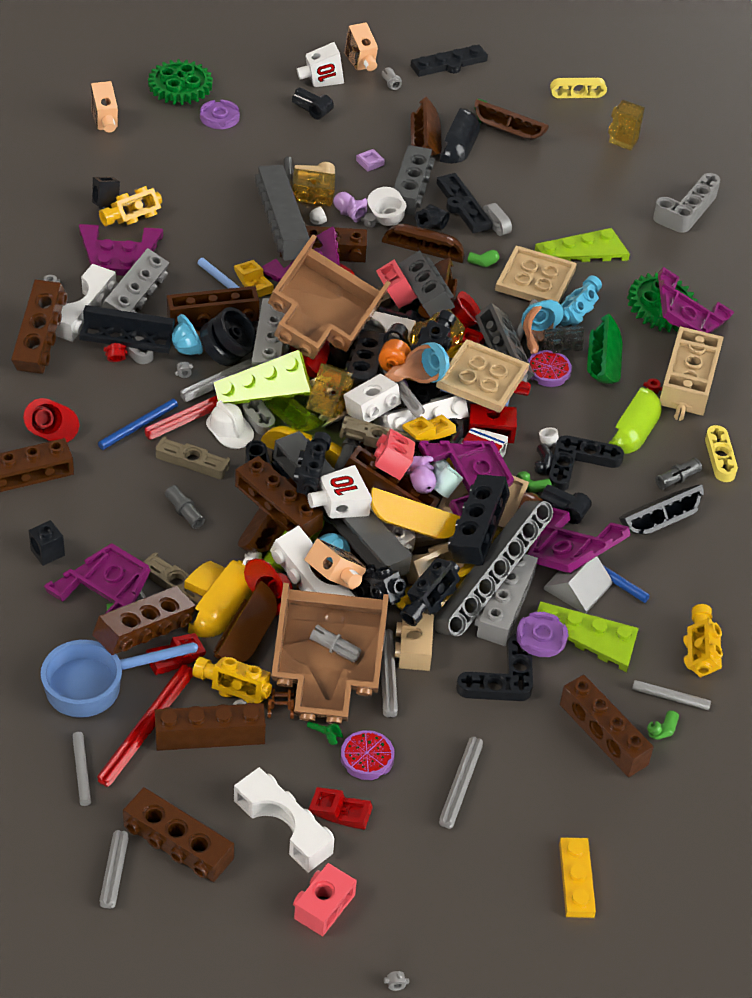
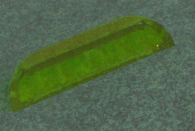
M277 397L264 401L265 406L296 430L311 431L318 428L324 422V420L295 397Z

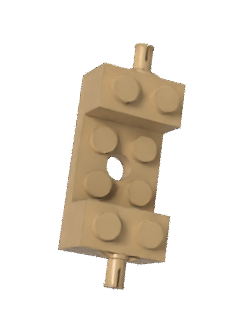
M679 327L660 396L661 406L676 409L674 415L676 420H678L679 414V421L683 420L685 411L704 415L724 337Z

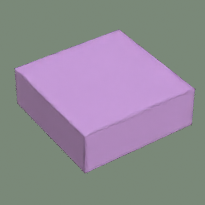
M374 149L356 155V161L367 172L384 166L385 159Z

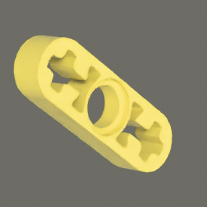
M557 78L550 84L552 95L555 98H600L607 92L605 81L602 78ZM577 85L584 86L580 91L573 90Z
M710 426L706 433L705 442L714 475L722 482H731L735 479L738 466L728 432L722 426ZM716 451H723L727 455L720 456L716 454Z

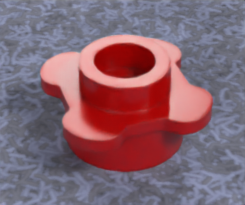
M113 343L104 347L105 356L110 362H121L128 355L126 346L120 343Z

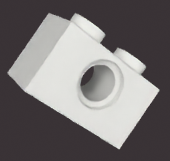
M382 374L373 377L344 394L347 414L366 422L376 419L401 404L398 384Z

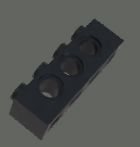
M361 330L359 338H356L349 361L347 360L345 372L342 375L341 386L345 387L344 394L380 374L378 358L384 345L383 337L385 333Z
M477 475L474 484L470 486L468 500L464 502L462 515L456 521L454 535L448 541V550L452 553L455 563L484 564L510 496L506 476Z

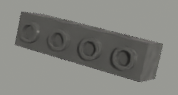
M412 145L407 147L394 185V189L400 193L406 202L405 214L415 215L417 207L421 208L423 195H425L431 170L434 167L435 158H431L432 149Z
M419 250L398 264L432 321L437 318L441 310L449 311L455 307L451 301L454 297L428 255L424 257Z
M491 303L475 316L488 348L529 363L512 323L505 312ZM530 363L527 371V381L534 376Z

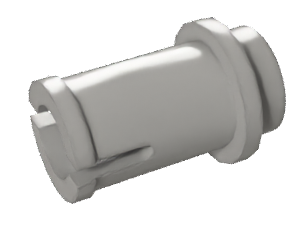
M385 68L384 70L387 72V75L382 71V77L387 81L388 88L398 90L402 85V79L394 73L392 68Z

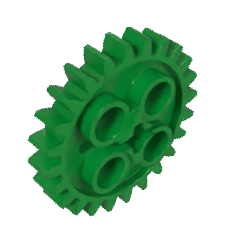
M178 59L174 63L170 60V64L162 62V66L156 65V69H151L148 87L150 92H153V96H158V100L165 99V103L172 101L173 105L177 102H180L181 105L184 102L191 104L192 100L199 102V98L205 99V95H209V91H212L211 72H208V68H202V64L196 66L195 61L188 63V60L181 62Z
M655 272L654 277L647 273L646 277L641 275L639 280L635 279L629 289L627 299H629L628 306H632L631 312L637 313L636 319L643 318L642 324L651 323V329L654 326H658L659 331L666 328L670 332L673 328L678 332L679 327L670 324L663 318L658 273ZM678 281L675 289L697 302L696 298H692L694 292H687L689 286L683 287L681 286L682 281Z

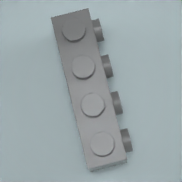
M147 248L107 296L101 307L137 313L135 310L137 308L141 310L147 301L146 296H152L158 287L156 284L158 282L162 284L167 277L168 272L166 269L169 262Z
M270 298L262 299L252 367L281 357L284 354H289V344L282 343L274 336L277 326L285 314L276 311L268 304Z
M524 554L484 606V611H480L477 615L474 626L478 627V638L506 646L534 578L538 561L537 557Z

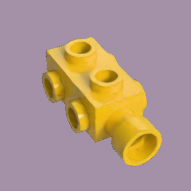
M147 186L135 190L136 194L130 197L128 193L116 197L117 201L111 204L112 208L107 207L99 210L100 220L104 226L114 224L116 220L118 224L126 222L127 225L138 222V217L144 215L145 218L157 215L156 210L161 208L160 204L162 203L160 193L155 192L154 188L148 190Z
M698 604L692 608V621L694 624L687 627V635L683 637L684 644L688 648V655L684 656V663L689 670H692L700 678L722 669V631L720 626L712 621V608L706 604Z
M199 657L193 667V677L202 680L206 678L212 680V688L219 690V695L223 697L236 696L247 703L258 704L267 699L272 691V684H270L271 672L262 670L258 666L239 662L231 657H223L216 664H212V661Z

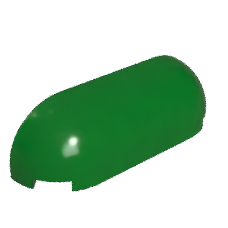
M607 314L601 318L603 322L596 330L592 329L590 332L587 371L596 381L604 384H613L619 382L621 378L623 341L618 325L613 317Z

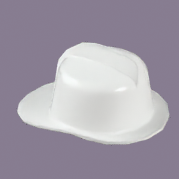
M381 187L373 190L368 195V206L379 223L385 226H394L403 220L407 205L396 189Z
M218 401L211 415L207 418L206 425L221 444L228 448L240 449L246 447L247 443L254 438V431L251 425L243 417L238 406Z

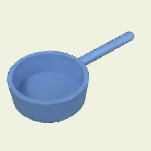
M74 640L56 647L48 654L41 667V680L49 703L57 711L71 717H90L102 713L115 702L120 691L122 670L191 654L198 650V645L192 642L120 660L117 654L111 655L97 641Z

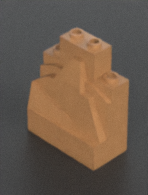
M312 235L272 291L268 304L276 311L285 314L279 322L274 336L282 343L289 344L301 351L303 356H308L313 360L326 340L331 342L334 347L347 352L364 325L369 322L380 305L390 285V282L386 281L379 291L312 249L317 237L315 235Z
M283 583L271 677L272 681H277L278 686L292 687L293 683L297 684L294 713L296 716H299L300 720L314 722L315 718L326 719V723L341 725L342 721H348L351 690H356V694L362 696H372V692L378 693L389 594H384L383 600L292 590L289 588V583ZM320 625V627L335 635L340 634L342 639L360 648L361 654L358 660L351 662L335 652L331 654L329 649L310 640L313 629L316 630L315 626Z

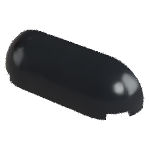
M463 108L459 109L446 135L445 142L448 143L444 152L441 153L440 162L459 163L469 156L480 132L479 120L472 111Z
M695 485L666 495L619 517L622 525L628 526L630 531L636 534H649L696 513L699 509L701 496L704 495L703 485Z

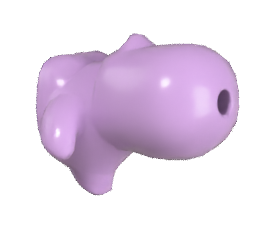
M339 192L334 197V206L340 211V214L349 215L354 222L360 221L361 217H364L367 212L368 201L366 198L355 200L347 192Z
M414 456L413 462L406 471L410 475V481L414 489L420 494H428L436 486L437 481L433 473L434 467L429 463L433 461L431 456Z

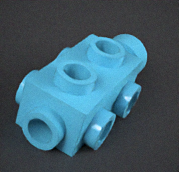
M589 276L583 282L582 287L575 289L570 295L566 296L565 301L561 304L564 311L560 322L562 327L570 324L572 326L579 324L583 321V316L594 308L593 305L599 299L596 293L602 288V282L598 277Z

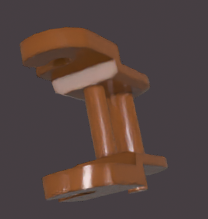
M272 688L270 694L272 699H268V718H271V709H274V705H288L290 719H294V700H291V697H294V693H291V688L288 689V692H276L275 688ZM275 697H288V701H274Z

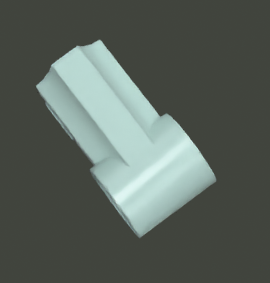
M443 459L431 463L434 467L433 473L437 481L434 489L442 496L449 498L461 483L463 477Z

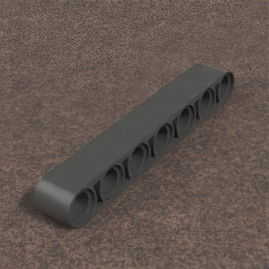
M525 501L490 545L484 564L475 565L456 591L436 614L433 622L436 632L460 636L467 630L552 519L553 508L550 503L546 501Z

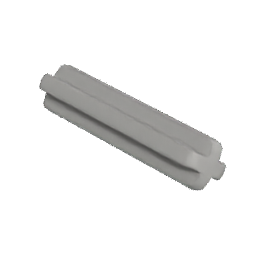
M116 830L113 833L99 900L102 908L113 909L116 905L129 839L126 831Z

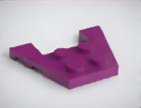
M79 224V233L82 236L90 266L92 264L115 271L116 275L125 276L147 248L154 252L157 242L163 238V229L144 228L142 242H133L131 240L112 241L110 239L98 240L99 225Z
M332 226L317 235V239L322 247L313 250L340 266L339 254L337 252V233ZM276 258L262 266L263 274L265 277L271 276L274 281L279 282L294 260L290 265L283 268Z
M662 267L658 272L663 318L670 324L711 333L734 314V311L720 302L715 304L711 312L675 289L679 276L665 267Z
M440 441V443L419 442L418 448L422 456L433 457V461L429 463L446 458L451 459L456 471L463 477L462 482L468 493L477 475L506 476L508 487L514 482V478L494 441H463V443H450L449 441ZM469 495L450 501L449 507L453 514L462 515L463 504L465 501L467 502Z
M553 508L552 519L534 541L528 555L537 557L538 565L571 573L628 538L631 533L628 526L612 522L597 537L563 529L571 520L569 511Z
M111 543L85 559V564L74 571L69 569L63 573L64 577L54 583L52 581L48 582L44 588L47 593L63 602L79 584H83L113 603L106 611L108 613L136 602L151 570L147 564Z

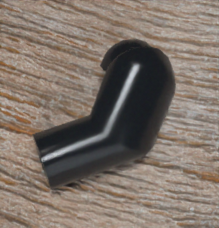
M542 443L537 447V452L541 457V461L535 462L536 467L534 469L537 474L548 473L553 460V453L546 444Z

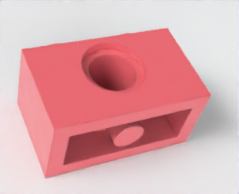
M327 863L322 871L318 870L315 872L305 892L303 890L300 891L293 903V906H295L294 919L323 937L355 896L357 880ZM318 897H327L328 899L322 900Z

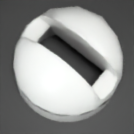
M317 207L310 212L309 217L313 224L321 225L327 222L322 207Z
M548 427L539 432L541 443L546 444L548 447L556 445L559 438L556 428Z

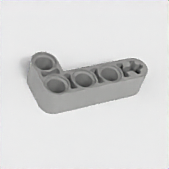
M713 173L704 174L681 202L669 197H659L656 201L653 220L677 232L684 233L689 231L716 199L720 177Z

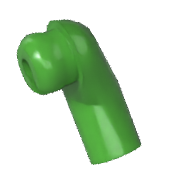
M489 250L481 255L470 252L467 262L487 268L499 260V253L496 250Z
M526 471L517 474L518 478L529 482L526 490L528 492H543L547 484L551 485L550 479L531 480L530 474Z
M668 711L662 724L658 721L655 722V725L653 721L650 722L647 726L648 735L655 740L672 736L675 732L679 714L675 711Z

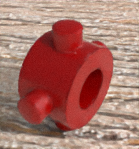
M649 379L643 384V386L651 389L656 394L662 391L663 388L657 379Z

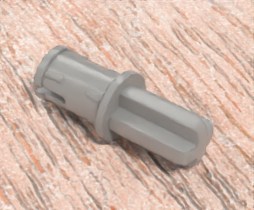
M320 625L315 626L316 630L313 629L310 640L326 647L331 654L335 652L351 662L358 660L361 654L360 648L342 639L340 634L335 635L320 627Z

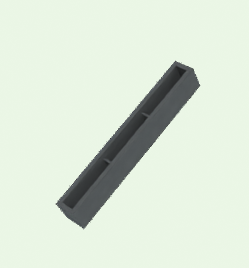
M283 165L258 166L259 174H255L256 187H258L259 196H261L262 205H264L265 214H267L268 223H270L274 242L277 243V251L281 252L283 260H295L310 237Z
M300 431L275 440L273 458L292 480L295 468L301 467L298 464L300 450H305L307 441H310ZM326 459L321 476L337 471ZM319 506L324 512V516L344 539L348 541L367 565L374 564L376 569L383 566H391L392 571H399L400 577L409 573L412 560L410 551L398 541L395 534L389 531L371 509L369 516L332 519L328 517L324 507Z

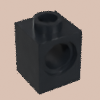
M93 177L92 202L99 209L112 208L111 204L116 202V197L119 196L120 181L114 177Z
M51 520L28 530L30 549L42 566L65 556L63 535Z

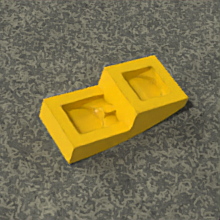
M254 260L234 266V270L244 287L256 286L258 297L271 294L274 290V285L264 277L263 268Z
M442 414L429 421L420 416L402 425L403 430L414 439L421 441L436 440L456 433V425Z
M212 561L203 563L184 581V588L203 597L225 567Z

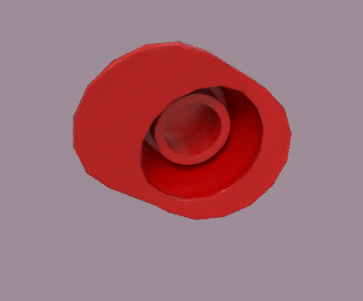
M464 291L459 292L453 301L455 307L449 310L456 316L454 325L457 324L462 329L478 325L475 318L481 312L478 305L469 294Z
M39 398L30 402L24 410V424L34 435L49 441L65 438L66 442H69L78 433L80 424L77 415L73 410L50 399Z
M255 558L250 560L244 569V577L248 587L253 593L255 586L260 581L268 585L275 595L277 601L276 615H279L283 583H289V588L293 590L291 580L284 573L276 572L270 563L263 559Z

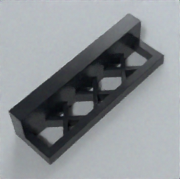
M85 305L83 310L84 324L79 334V340L109 345L120 343L128 348L169 354L173 343L172 333L175 328V319ZM88 329H95L99 331L95 334L87 333ZM120 333L121 336L111 337L110 334ZM136 336H140V337H143L144 339H142V340H140V341H136V340H133L132 338H133V337H136ZM166 340V344H156L154 341Z

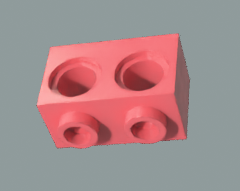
M395 259L376 270L383 284L386 281L390 282L387 291L398 309L411 304L414 299L418 298Z
M390 428L386 435L382 434L376 443L377 449L374 453V456H376L375 466L401 480L413 462L415 442Z

